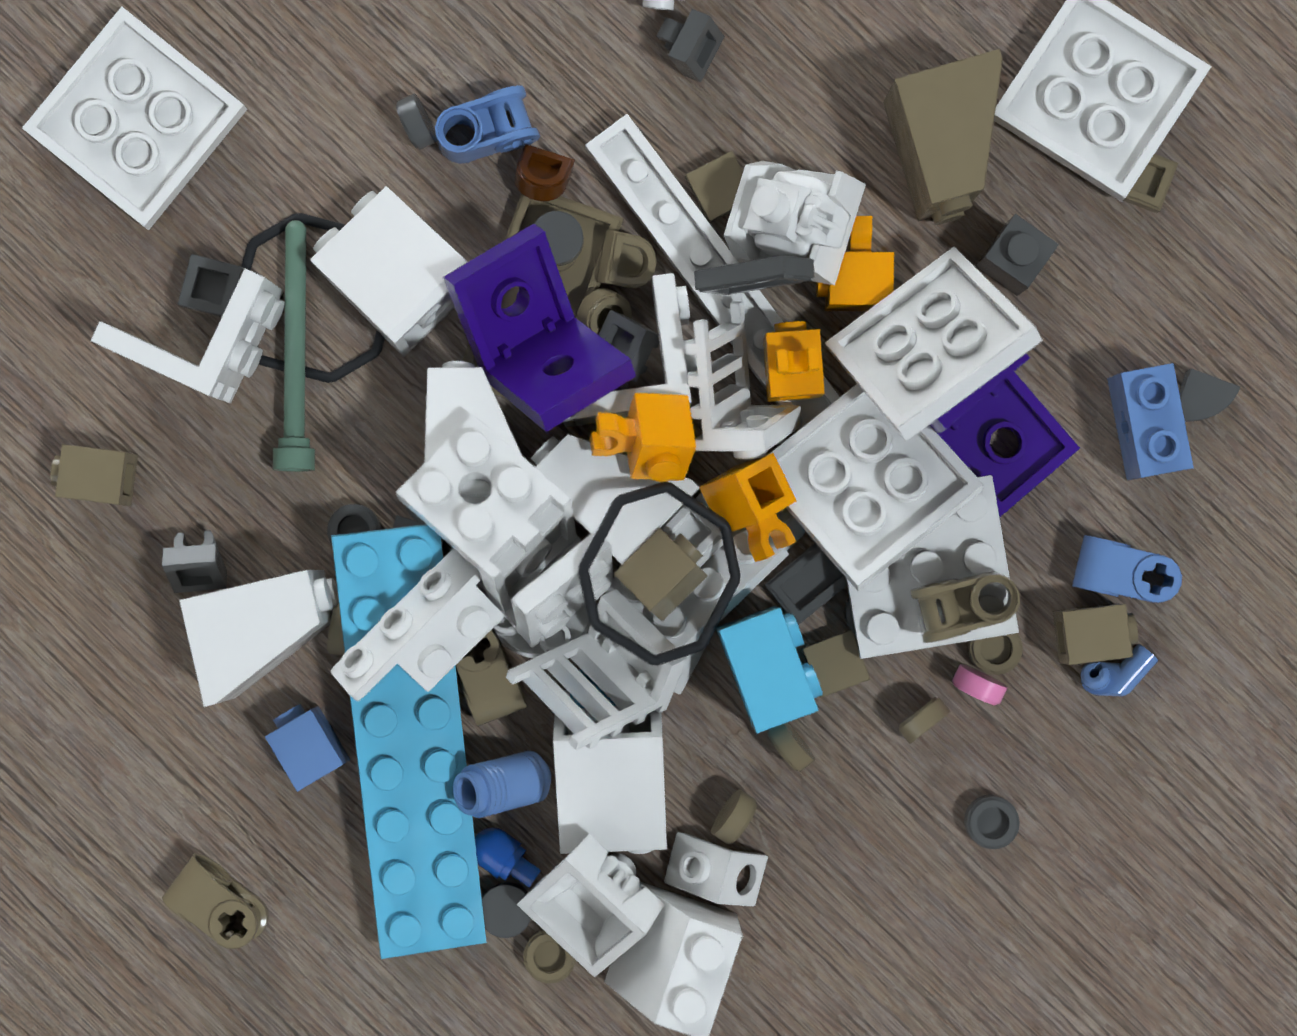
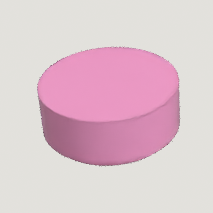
M963 664L959 665L952 679L955 687L991 705L1000 704L1008 688L997 679Z

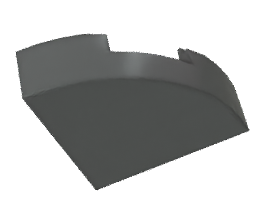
M1194 369L1187 370L1179 390L1185 422L1204 420L1217 415L1231 404L1241 386Z

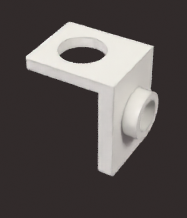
M678 832L664 882L716 904L755 906L768 856L761 853L729 850L692 835ZM746 865H749L750 878L748 884L738 893L736 889L737 877L740 871Z

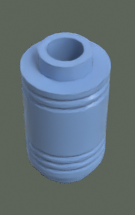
M524 751L464 767L461 773L455 777L453 794L457 806L464 814L472 815L475 818H483L542 802L547 797L550 789L551 772L547 763L540 755L534 751Z

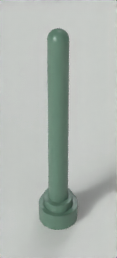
M298 220L289 222L285 228L283 438H278V448H273V470L285 472L315 471V449L310 448V439L305 438L306 227Z

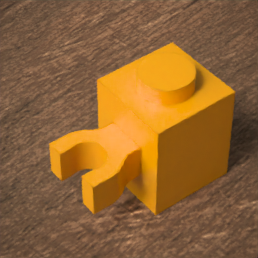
M856 216L848 241V252L844 254L835 286L816 282V296L825 297V311H868L894 291V252H871L872 216Z
M805 321L774 324L775 332L766 333L763 338L767 402L821 398L825 391L820 329L807 330Z
M634 393L626 418L614 413H597V432H592L590 436L592 456H611L627 452L631 479H651L657 482L684 481L696 449L688 395Z
M774 452L764 457L738 464L699 486L709 509L726 519L732 532L746 528L749 550L755 562L775 555L769 544V536L773 539L776 549L790 546L796 542L791 529L776 515V513L797 500Z

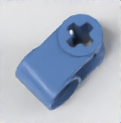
M519 85L502 88L482 98L444 110L437 118L435 125L438 146L443 156L455 163H469L470 161L499 152L520 149L525 144L530 145L539 140V131L537 128H532L523 102L527 95L525 88ZM506 111H509L514 127L510 126ZM458 124L467 125L473 129L474 137L466 145L456 146L446 140L445 137L448 130Z
M1084 535L1072 586L1115 597L1122 595L1143 601L1162 603L1172 599L1178 593L1182 585V574L1179 566L1166 556L1133 549L1127 544ZM1156 566V573L1164 576V582L1162 586L1153 585L1150 591V584L1142 581V575L1144 571H1153Z

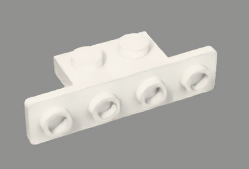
M453 548L433 569L426 572L420 582L397 605L389 609L382 616L381 620L355 646L344 653L341 660L331 669V674L356 701L361 700L396 664L429 692L505 615L476 586L482 580L480 571Z

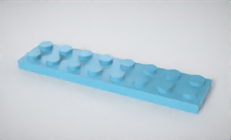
M427 524L331 535L344 653L355 646L381 620L382 616L389 609L397 605L420 582L426 572L433 569L443 559L441 536ZM396 664L361 700L356 701L350 696L381 959L487 943L472 815H466L459 809L453 794L455 777L467 766L456 667L454 666L427 692L403 668Z

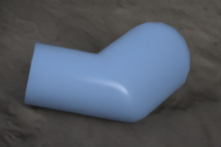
M1138 643L1132 650L1133 657L1125 658L1121 663L1098 661L1085 664L1081 670V683L1087 692L1095 696H1125L1146 676L1158 662V659Z

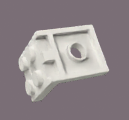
M245 268L199 366L101 321L91 341L201 393L231 404L243 377L250 378L260 362L262 349L257 346L266 328L273 330L282 315L285 302L280 300L283 290L265 277Z
M674 273L652 276V294L665 384L612 391L563 421L566 428L596 424L598 412L614 413L626 418L634 393L688 395L691 407L692 401L690 387L688 386V376L697 371L696 355H686L685 344L693 340H683L681 325L689 324L688 295L686 286L676 287Z
M474 414L396 491L398 499L480 571L488 599L503 614L511 608V598L546 571L577 538L571 498ZM480 479L489 483L492 487L491 494L482 503L470 504L460 497L463 486L471 480Z
M598 529L583 541L577 536L546 571L511 598L512 606L504 614V617L531 648L540 642L542 635L545 638H549L565 626L570 617L581 609V603L584 602L578 576V568ZM607 539L604 540L589 569L595 600L601 597L613 582L612 547ZM481 580L477 586L487 596L483 581Z

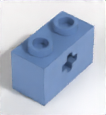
M1174 363L1123 372L1107 378L1127 481L1194 468Z

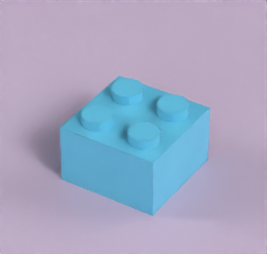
M773 606L716 628L750 723L756 733L819 711L814 698L822 696L823 692L813 666L809 665L808 662L804 664L800 662L795 647L804 645V641L793 614L787 613L783 615L781 608Z

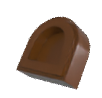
M525 144L517 163L515 173L516 187L523 195L536 201L555 200L566 190L573 172L575 159Z

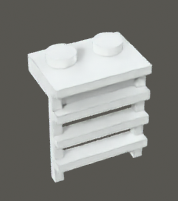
M733 301L730 303L731 322H725L709 331L708 320H696L693 322L695 339L685 344L686 355H696L697 371L688 376V386L699 387L700 403L690 408L692 419H701L702 435L695 439V451H733L734 458L756 459L764 457L766 451L774 445L785 442V438L802 426L801 405H751L744 302ZM733 340V353H728L711 363L710 352ZM735 372L736 384H730L714 394L713 384Z
M617 589L600 597L597 606L600 621L654 655L676 648ZM590 625L587 634L508 670L506 678L512 685L523 680L574 733L570 737L569 744L575 750L583 746L591 749L597 746L601 737L610 734L612 737L620 734L624 725L630 722L637 725L644 721L646 714L654 710L658 713L667 710L687 658L682 657L659 666L650 665L595 631ZM568 658H571L577 664V666L621 709V711H618L600 693V691L568 660ZM545 669H547L565 687V689L598 721L597 723H594L591 720V718L559 687V685L544 671Z

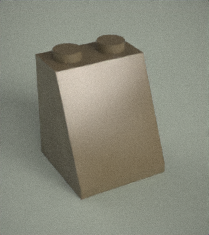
M1000 49L896 78L883 102L918 221L932 218L934 225H940L965 216L964 211L973 207L972 202L984 189L1003 60Z

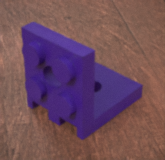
M530 225L443 276L477 365L482 367L489 384L544 431L551 430L636 377L630 358L575 318L546 233L537 225ZM519 286L516 301L511 306L502 309L501 301L504 294L509 289Z
M1027 353L930 424L976 477L993 476L999 517L1080 449L1014 372L1030 359ZM999 428L1011 430L1018 439L1017 451L1010 458H1001L991 449V436Z

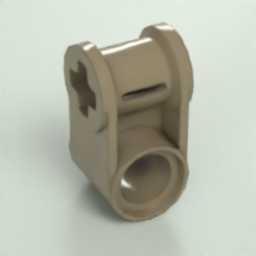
M986 572L959 580L940 581L910 590L912 599H917L926 629V632L922 634L923 643L942 641L967 634L971 630L1003 623L1013 617L1020 604V593L1016 584L1008 577L996 572ZM998 582L1003 584L1008 592L1006 605L997 612L983 610L979 604L981 589L989 583ZM937 599H940L945 618L943 623L940 620L936 604Z
M493 628L483 637H487L490 641V645L486 646L483 651L484 658L476 659L475 654L469 652L456 664L462 680L461 685L477 726L528 708L519 682L512 685L506 678L508 670L512 669L513 666L511 663L509 664L501 641L496 636Z
M199 853L192 855L162 897L163 902L172 912L195 925L216 941L218 945L227 949H238L247 945L252 939L257 938L264 932L268 924L269 912L266 904L233 879L222 866ZM238 911L245 915L242 922L244 928L240 931L233 926L236 922L234 914Z

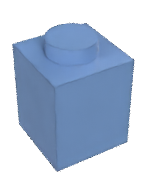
M301 704L293 707L273 719L278 729L265 736L297 792L350 761L348 754L319 706L307 712L304 711Z

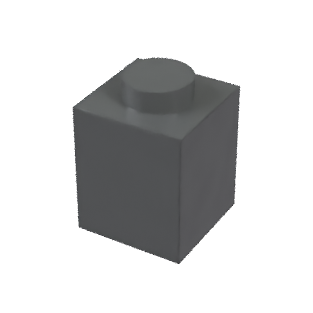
M1015 214L1004 224L975 267L1018 296L1029 288L1059 244Z

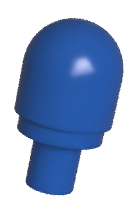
M486 828L475 836L476 856L480 867L494 877H501L505 881L512 875L530 888L541 870L523 858L526 849L521 847L522 843L499 828Z

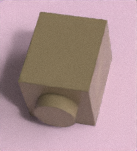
M62 444L61 455L54 457L51 466L50 479L52 486H56L55 497L131 506L138 455L122 451Z
M661 528L614 573L630 592L662 622L708 576L696 564L703 555L681 533L672 540Z
M1112 603L1052 611L1059 663L1075 665L1133 657L1132 645L1138 643V627L1134 614L1127 613L1126 604Z

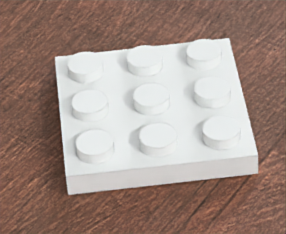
M1066 0L997 104L994 121L1122 202L1212 66L1107 0Z
M121 6L22 129L149 230L243 116L247 108Z
M952 247L826 341L825 344L841 366L907 442L1043 340L1036 327L955 247Z
M858 384L772 451L797 500L786 507V509L857 591L867 585L983 489V483L930 425L906 442Z
M992 475L977 477L983 483V489L979 494L862 589L857 591L846 578L860 659L1019 633L1015 613L1011 619L1003 623L971 630L967 634L954 638L923 643L922 634L926 632L919 602L917 599H912L910 590L950 579L959 580L986 572H996L1010 579ZM998 582L985 585L979 594V604L983 610L988 612L1001 610L1008 600V592L1005 586ZM937 599L936 604L940 620L943 623L945 618L940 599Z

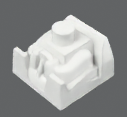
M767 161L746 164L724 232V238L732 256L740 263L780 255L813 259L815 278H812L811 281L835 286L866 184L840 171H836L834 175L801 169L794 170L783 164Z
M589 834L549 874L545 875L518 902L517 906L593 977H596L647 934L665 904L647 887L641 890L639 878L635 876L636 867L627 856L620 853L607 856L608 851Z

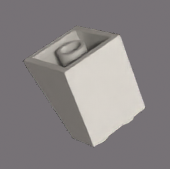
M386 186L378 194L370 191L363 196L351 211L354 217L340 231L336 227L327 231L314 245L313 250L316 254L310 261L375 329L405 357L455 308L443 276L466 264L467 261Z
M449 361L443 363L442 368L427 369L424 463L472 414L521 455L482 367H475L472 363L465 361ZM471 480L463 486L460 497L467 503L479 504L490 496L492 487L484 480Z
M569 434L561 442L552 436L531 457L537 464L535 468L571 498L574 518L590 533L599 528L612 501L617 496L661 483L651 479H631L628 456L621 453L611 456H592L590 442ZM685 478L684 481H667L673 483L690 496H693L700 488L694 481ZM662 493L623 505L606 537L607 541L611 544L612 555L623 565L676 513L683 503L668 493Z
M304 570L179 600L204 707L238 697L327 628L331 622L333 608L338 603L337 586L334 578L326 579L324 570Z
M563 690L570 697V693L567 690ZM617 705L614 706L618 711H621ZM581 708L594 723L598 722L586 709ZM654 710L646 714L643 722L637 725L633 722L624 725L620 734L614 737L610 734L601 737L597 746L591 749L583 746L577 750L569 744L570 737L574 733L554 714L553 747L560 854H570L589 834L608 852L628 851L634 854H645L653 850H667L661 713Z
M640 882L641 890L647 887L665 905L647 934L609 965L604 982L654 1024L690 1036H709L742 938L738 916L736 913Z

